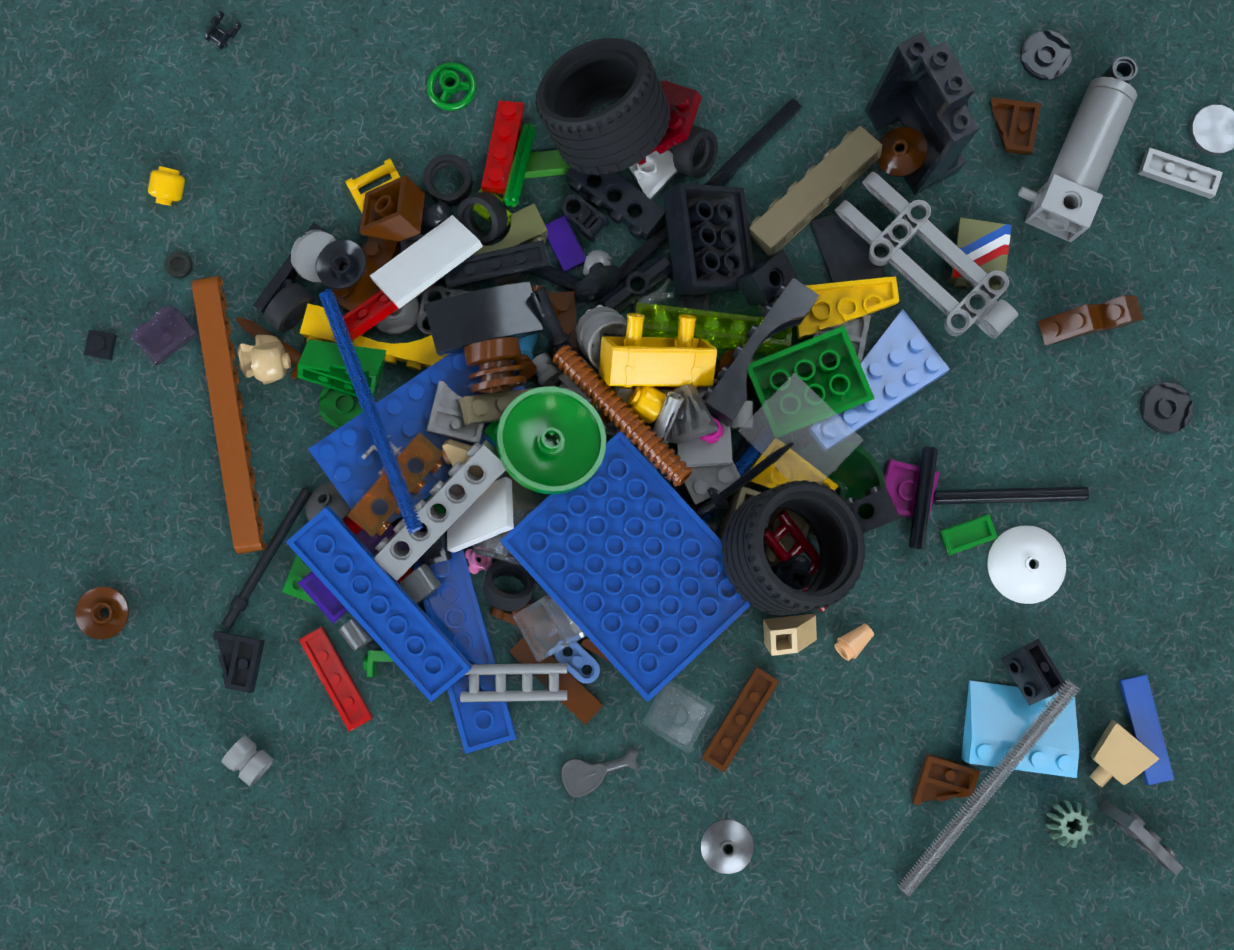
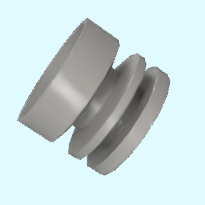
M596 307L587 311L579 319L575 328L577 346L598 370L602 335L626 337L627 320L617 310L609 307Z

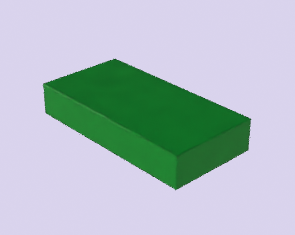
M989 514L939 531L948 556L998 539Z

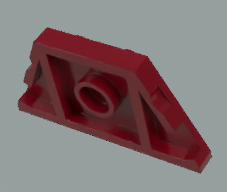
M663 80L660 85L669 104L670 122L668 123L669 126L666 134L651 153L657 151L659 154H662L672 146L688 139L702 99L698 91ZM646 157L638 162V164L646 163Z

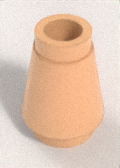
M862 624L837 639L838 642L834 645L835 649L847 661L852 658L856 659L874 636V632L868 625Z

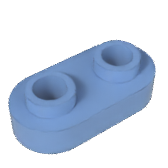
M565 638L557 643L554 650L555 658L559 663H567V670L578 681L587 684L594 682L598 678L600 673L599 663L577 641ZM564 647H571L573 654L569 657L563 654ZM584 665L592 667L590 674L586 675L582 672Z

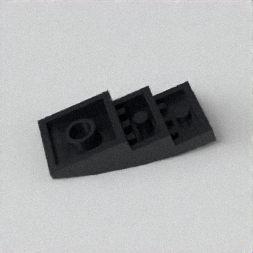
M530 281L476 290L424 304L436 353L442 356L477 342L507 337L520 339L544 331L540 315L532 296H530V293L533 292Z

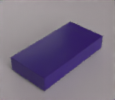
M565 216L545 225L548 230L547 239L564 272H568L585 263L586 257Z

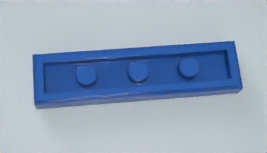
M1142 674L1118 680L1132 735L1159 758L1157 762L1142 772L1145 784L1153 785L1174 780L1147 675Z

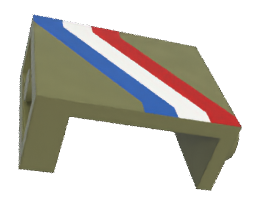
M960 218L954 224L953 234H957L956 246L987 274L996 270L1006 273L1012 225ZM954 268L952 269V274L947 278V283L954 284L953 287L960 290H967L969 286L973 287ZM989 280L988 283L991 289L999 290L1001 288L999 280Z

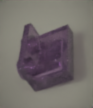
M172 305L160 308L147 323L138 325L134 333L130 335V338L142 348L153 364L158 366L198 333L180 310Z

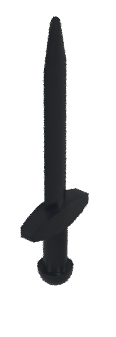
M790 442L771 453L722 492L710 487L707 491L711 499L696 511L694 509L693 511L703 519L717 507L724 511L731 509L726 499L779 460L794 443Z

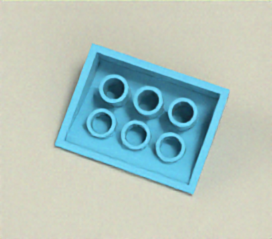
M969 680L961 760L969 764L991 767L1000 766L998 762L1002 764L1000 759L1004 761L1002 757L1006 759L1004 756H1008L1006 752L1011 753L1009 749L1012 751L1011 747L1015 748L1013 744L1017 746L1015 741L1019 743L1017 740H1021L1019 736L1023 738L1021 734L1026 735L1023 731L1028 732L1026 728L1029 729L1028 726L1032 727L1030 723L1034 725L1032 722H1036L1034 718L1039 719L1037 715L1040 716L1039 712L1043 714L1041 710L1045 712L1043 707L1047 709L1045 705L1050 706L1047 702L1051 703L1050 699L1054 701L1052 697H1056L1052 695L1029 706L1018 687ZM1075 697L1072 698L1073 700H1069L1068 706L1063 708L1064 711H1061L1062 713L1059 716H1056L1057 719H1054L1055 721L1052 722L1053 724H1050L1049 729L1043 732L1044 735H1041L1040 740H1037L1038 742L1032 745L1033 748H1030L1029 753H1026L1025 758L1013 770L1077 778L1079 741Z

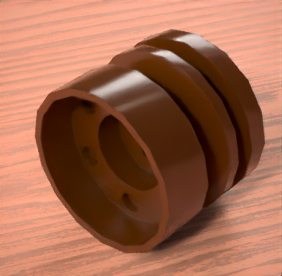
M507 337L486 340L463 348L466 366L479 367L480 371L469 375V380L471 381L482 380V382L471 386L473 394L508 392L527 383L526 376H513V374L524 371V366L511 365L512 360L522 356L519 338Z

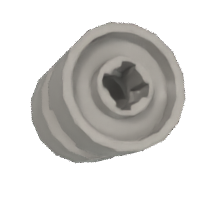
M245 735L231 747L221 763L233 772L239 770V778L250 787L270 767L274 758L264 750L256 751L257 746L255 742Z

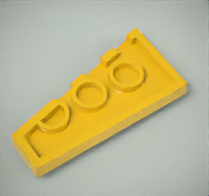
M896 276L806 285L820 296L802 323L796 326L798 340L898 304L899 295Z

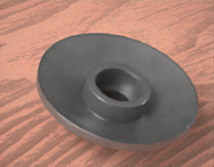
M720 820L713 823L705 831L701 840V853L704 861L711 869L723 874L741 871L750 862L754 851V843L750 832L745 826L734 820ZM726 844L733 846V850L730 853L723 851V847Z

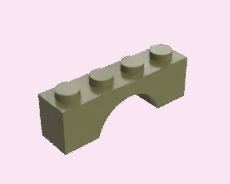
M535 204L511 214V227L503 240L494 245L483 246L471 256L541 240L545 243L548 230Z

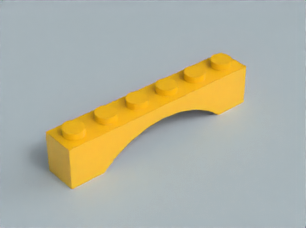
M307 304L300 334L307 338L306 342H308V339L336 343L328 317H326L327 314H325L321 306ZM361 335L351 343L354 344L353 346L386 350V363L396 364L398 360L406 362V367L414 370H421L422 367L429 368L448 355L439 356L436 353L432 335L421 340L396 344L377 342Z

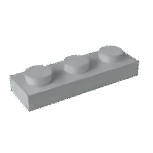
M1149 148L1145 151L1138 174L1211 199L1216 196L1223 172Z

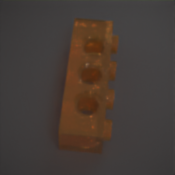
M418 433L397 457L398 460H396L399 462L397 464L400 465L402 477H405L404 480H406L408 492H413L414 494H417L426 484L423 480L425 475L429 471L434 474L444 463L440 459L444 453L421 433ZM412 459L420 460L423 464L422 472L418 474L410 472L408 462ZM385 472L347 515L372 537L375 533L381 536L391 524L387 521L394 512L397 515L401 512L395 495L390 489V482ZM384 500L388 505L387 512L383 515L375 514L372 511L374 501Z

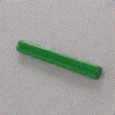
M524 123L521 127L503 197L504 204L508 207H516L518 205L536 133L533 124Z

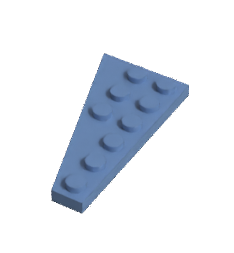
M903 309L861 362L862 369L875 399L816 422L810 428V434L824 452L950 370Z

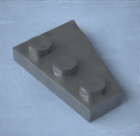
M1105 800L1098 805L1097 808L1102 813L1116 820L1114 824L1133 838L1134 842L1160 866L1176 876L1180 873L1183 867L1175 860L1177 857L1176 853L1166 845H1161L1159 843L1161 838L1152 830L1145 829L1143 826L1146 823L1133 812L1128 815Z

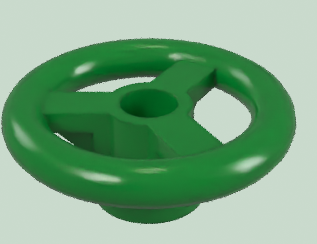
M447 62L437 66L430 73L426 87L427 94L434 105L446 111H456L466 107L473 100L477 86L473 73L466 66L456 62ZM453 70L463 73L468 82H461L458 74ZM439 75V83L443 90L440 98L437 97L434 91V83ZM451 82L455 83L452 87L447 86ZM458 91H468L461 101L447 103L452 94H456Z

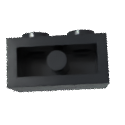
M1039 639L1001 658L1029 706L1056 694V691L1059 692L1058 689L1062 690L1061 686L1064 687L1063 683L1066 684Z

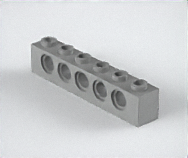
M487 439L481 445L476 442L466 453L469 458L463 464L458 461L448 471L450 477L444 483L441 480L438 481L429 491L432 496L426 502L421 499L414 506L416 508L415 511H418L416 513L419 514L417 516L420 517V522L427 526L428 531H416L410 534L408 529H406L405 519H401L393 528V531L396 533L390 539L385 536L374 548L377 550L374 556L375 561L396 581L505 471L497 449ZM478 465L483 469L484 473L480 476H475L470 472L469 467ZM459 484L464 488L465 493L461 495L455 494L451 486ZM436 503L444 505L446 512L437 513L433 505ZM397 542H406L410 549L401 550L397 546Z

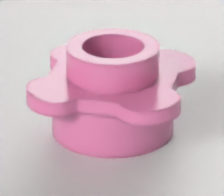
M481 546L476 550H466L465 558L468 559L470 573L477 574L481 570L487 571L492 565V556L487 547Z

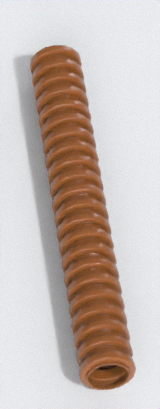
M563 346L555 353L552 360L553 363L558 365L560 370H564V374L569 376L572 382L575 381L577 387H581L580 390L586 393L587 398H592L593 404H598L597 408L599 410H604L603 414L605 416L609 415L610 421H615L616 427H621L620 431L622 433H627L626 437L628 439H633L632 443L634 445L638 444L640 451L644 450V455L646 457L649 456V460L652 463L655 462V466L658 469H662V474L668 475V480H673L674 486H680L691 476L693 469L691 467L687 468V463L685 461L681 462V457L679 455L675 456V451L673 449L669 450V445L667 443L663 444V439L661 437L657 438V433L655 431L651 432L652 428L649 425L645 426L646 422L643 419L639 420L640 416L634 414V410L628 408V404L622 402L623 399L620 396L617 397V393L611 391V387L605 385L606 382L603 379L600 380V376L597 373L594 374V370L588 368L589 365L583 362L580 356L577 357V353L572 351L571 346Z

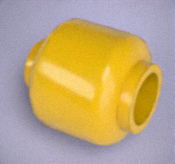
M159 166L158 170H153L150 173L148 193L156 197V203L171 206L172 201L178 202L182 200L185 179L180 175V171Z
M637 386L631 394L628 404L631 405L630 408L634 410V414H638L641 420L643 419L646 423L651 424L657 420L667 395L654 386Z

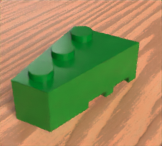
M308 339L298 363L297 378L357 397L337 343ZM352 346L355 347L356 355H358L357 358H359L358 361H360L359 364H361L360 367H363L361 370H364L362 373H365L366 381H368L367 384H369L368 387H370L369 390L373 393L374 399L383 376L386 350Z

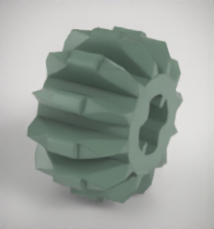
M1067 800L1062 801V806L1053 804V809L1056 813H1046L1049 818L1053 819L1045 824L1048 829H1052L1049 836L1054 840L1058 839V844L1062 846L1069 844L1070 847L1077 848L1078 841L1082 844H1087L1084 836L1086 834L1089 836L1093 835L1088 826L1095 824L1093 820L1087 818L1090 814L1089 810L1082 809L1081 804L1078 802L1071 804ZM1068 821L1074 822L1072 827L1066 826Z

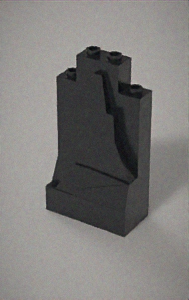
M923 32L897 45L865 108V112L876 131L899 120L903 127L914 128L925 137L928 145V154L924 164L915 173L904 177L914 196L960 171L966 163L961 152L980 129L968 109V100L975 89L963 71L962 66L946 41L932 48Z

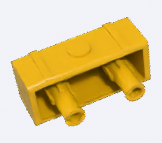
M638 313L627 314L626 337L602 336L599 375L608 386L630 388L632 386L681 387L686 384L693 385L696 388L713 386L717 349L704 338H693L695 316L679 315L677 338L642 337L645 316Z

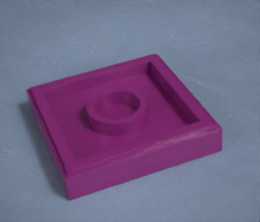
M888 459L884 475L886 487L898 514L912 519L920 467ZM935 471L929 515L934 499V491H936L940 472Z

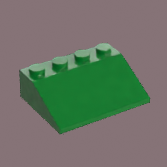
M845 326L749 364L747 370V377L775 439L875 399Z

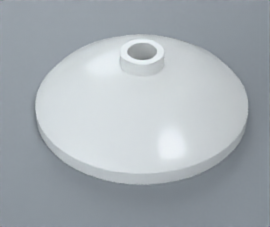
M1017 526L1003 532L994 541L988 554L987 567L993 585L1003 596L1018 603L1033 604L1048 599L1059 589L1066 573V559L1061 545L1050 533L1034 526ZM1031 559H1033L1036 563L1034 569H1031L1029 567V561Z

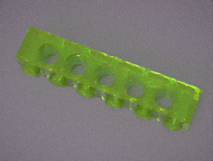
M637 302L635 313L645 316L642 337L677 338L679 315H692L696 317L693 338H704L714 347L737 349L740 344L745 346L749 340L746 337L749 330L754 324L759 326L763 321L762 317ZM792 327L773 335L756 352L774 354L791 346Z

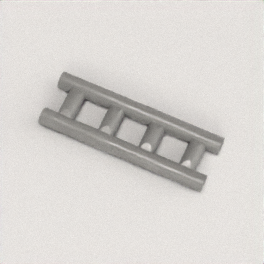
M567 663L471 664V670L465 674L469 675V691H461L460 693L461 702L567 701V690H559V674H567ZM522 674V690L506 691V675ZM533 674H548L549 690H533ZM479 675H495V691H479Z

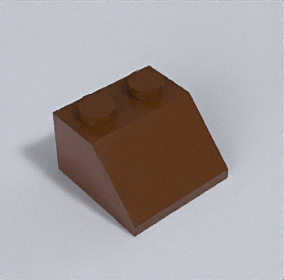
M406 175L366 192L359 232L365 236L399 242L414 237L421 231L425 193Z

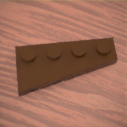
M369 237L362 247L367 262L365 272L361 279L353 286L346 289L331 290L334 293L333 296H336L337 304L350 312L381 290L373 282L370 275L399 254V241Z

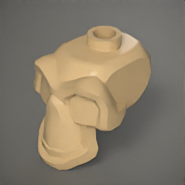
M256 335L255 346L239 345L237 349L239 365L246 378L254 376L257 380L262 381L263 385L282 379L287 373V369L291 368L290 355L285 353L283 344L275 336Z

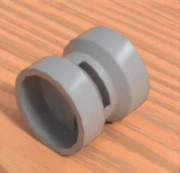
M542 353L532 360L537 367L534 375L537 376L541 387L553 386L559 381V376L563 374L557 366L552 364L553 359L548 353Z

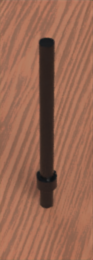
M302 488L241 592L239 595H235L230 605L232 607L221 623L225 627L231 629L240 612L245 611L249 604V597L312 492L305 488Z

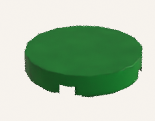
M324 387L319 396L320 415L326 423L337 429L363 412L356 396L328 387Z

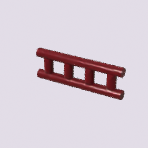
M783 510L777 514L781 524L773 533L769 529H765L763 541L780 562L794 555H800L804 551L811 560L809 573L812 577L819 570L820 555L787 512ZM787 532L796 541L795 545L788 552L779 543ZM809 583V585L806 588H803L802 590L805 591L811 585V583ZM828 606L820 608L818 610L820 612H823L828 608Z

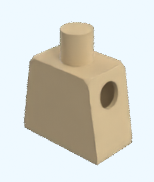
M1112 720L1090 755L1099 766L1089 777L1102 788L1112 777L1126 785L1157 762L1159 758L1116 721Z

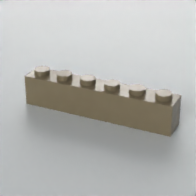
M861 126L854 132L849 131L843 137L839 146L828 150L823 160L817 166H811L799 183L797 181L788 188L786 195L781 199L774 200L762 217L757 216L752 221L749 228L750 238L767 255L779 252L881 157L882 144Z

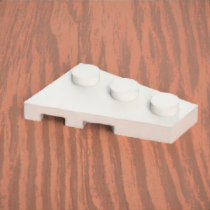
M669 150L662 154L655 151L646 156V163L642 165L636 163L629 167L643 194L651 200L678 173L674 167L673 154Z

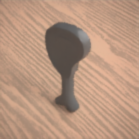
M630 748L625 756L608 762L590 764L580 758L567 760L561 770L562 781L566 791L573 797H582L599 787L605 776L612 771L625 767L638 771L640 766L636 761L638 751Z

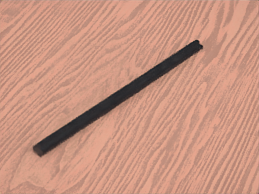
M794 99L789 100L785 107L783 106L752 139L743 145V148L741 147L732 156V159L730 158L703 185L723 186L722 183L725 184L724 181L728 182L726 179L730 180L729 177L732 178L731 175L734 176L733 173H737L735 170L739 171L737 168L741 169L740 166L743 167L742 164L745 165V162L750 160L748 157L752 158L754 156L753 153L757 154L756 151L759 152L758 149L761 150L759 146L763 148L764 142L768 143L766 140L770 141L769 138L772 139L771 136L774 137V134L779 132L777 129L781 130L780 127L783 128L782 125L785 126L784 123L787 124V121L792 119L791 116L794 117L796 115L795 112L801 111L800 108L802 106L798 101ZM667 221L631 257L629 256L627 261L620 265L623 273L622 282H624L623 279L627 280L625 277L633 273L632 271H635V268L638 270L637 266L640 267L639 264L643 265L641 262L645 263L643 260L647 261L646 257L649 259L648 255L651 256L650 253L654 254L652 251L656 252L655 249L658 250L657 246L660 247L659 244L663 245L661 242L665 243L663 240L667 241L666 237L669 239Z

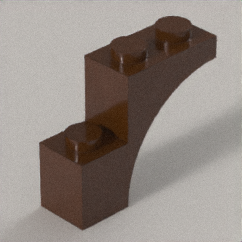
M1124 295L1101 304H1085L1040 320L1038 323L1044 344L1047 346L1090 333L1124 327L1142 321L1143 316L1137 296Z

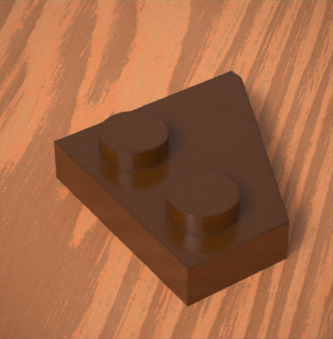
M991 97L990 106L1004 151L1031 156L1041 104Z
M926 753L912 802L913 804L920 805L924 801L937 799L939 802L949 800L952 797L964 798L973 796L972 793H974L980 770L977 767Z

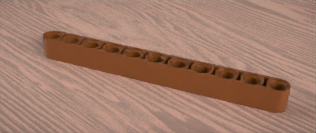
M217 275L193 280L192 291L233 546L237 554L264 550L266 543H263L262 540L264 530L262 518H259L258 515L260 505L258 493H255L253 485L256 481L254 468L250 466L249 460L252 458L250 444L246 442L245 434L248 432L246 419L242 417L241 411L244 407L241 392H238L237 386L240 383L237 367L234 368L233 362L235 352L233 342L230 343L229 334L232 333L229 318H226L225 312L227 309L225 293L222 294L221 285L224 284L222 278Z

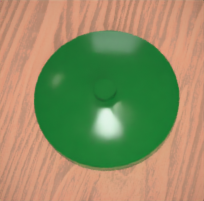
M539 387L522 393L507 406L497 428L496 446L498 456L505 470L519 484L538 493L562 494L581 487L596 473L605 455L606 432L598 412L582 396L560 387Z

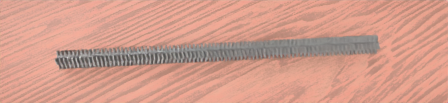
M1067 679L1069 682L1065 681L1066 684L1063 683L1064 687L1061 686L1062 690L1058 689L1060 693L1056 691L1058 696L1054 694L1056 697H1052L1054 701L1050 699L1051 703L1047 702L1050 706L1045 705L1047 709L1043 707L1045 712L1041 710L1043 714L1039 712L1040 716L1037 715L1039 719L1034 718L1036 722L1032 721L1034 725L1030 723L1032 727L1028 726L1029 729L1026 728L1028 732L1023 731L1026 735L1021 734L1023 738L1019 736L1021 739H1017L1019 743L1015 741L1017 746L1013 744L1015 748L1011 747L1012 751L1009 749L1011 753L1006 752L1008 756L1004 755L1006 759L1002 757L1004 761L1000 759L1002 764L998 762L1000 765H996L998 769L994 767L995 771L991 770L994 774L989 773L991 777L987 775L989 780L985 778L987 782L983 780L985 783H981L983 787L979 785L980 789L977 788L979 792L975 791L976 795L972 793L974 797L970 796L972 800L968 798L970 803L966 801L968 805L964 803L966 808L962 806L964 810L960 809L961 813L958 811L960 815L956 814L957 818L954 816L955 820L951 819L953 823L950 822L951 826L947 824L949 828L945 826L947 831L943 829L945 833L941 831L943 835L939 834L941 838L937 836L938 841L935 839L937 843L933 842L934 846L931 844L932 848L928 847L930 851L926 849L928 853L924 852L926 856L922 854L924 859L920 857L922 861L918 859L920 863L916 862L917 865L914 864L915 868L912 867L914 871L910 869L911 873L908 872L910 876L906 874L907 878L904 877L905 881L902 879L903 883L900 882L901 886L898 884L899 888L907 896H911L910 894L915 891L914 889L919 886L918 884H921L935 864L940 861L939 859L944 856L945 851H948L949 846H952L954 841L959 838L958 836L963 833L962 831L967 828L968 823H971L973 818L978 815L977 813L980 812L979 810H982L983 805H986L988 800L994 795V792H997L998 787H1001L1003 782H1005L1004 779H1007L1010 776L1009 774L1014 771L1013 769H1016L1015 766H1018L1020 761L1025 758L1026 753H1029L1030 748H1033L1032 745H1035L1038 742L1037 740H1040L1041 735H1044L1043 732H1046L1049 729L1048 727L1051 726L1050 724H1053L1052 722L1055 721L1054 719H1057L1056 716H1059L1062 713L1061 711H1064L1063 708L1068 706L1069 700H1073L1074 695H1077L1076 692L1081 690L1069 679Z

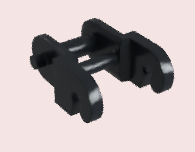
M218 11L217 15L219 17L213 16L211 19L212 25L206 31L205 39L207 41L214 40L218 43V48L223 49L224 46H227V41L230 37L234 39L242 25L236 22V28L231 27L230 30H223L218 27V24L224 17V13ZM217 30L224 34L222 38L215 35Z

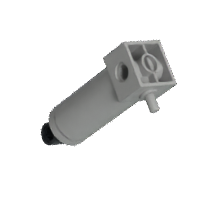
M1126 56L1119 57L1104 72L1103 77L1090 81L1048 181L1037 192L1026 187L1020 188L1018 196L1032 202L1024 221L1025 223L1068 242H1072L1090 228L1103 197L1102 194L1097 193L1137 98L1136 90L1129 84L1138 71L1137 64L1132 58Z

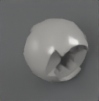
M593 250L588 253L585 259L583 274L585 276L588 275L590 267L598 262L603 263L604 266L611 265L612 259L609 254L602 250Z

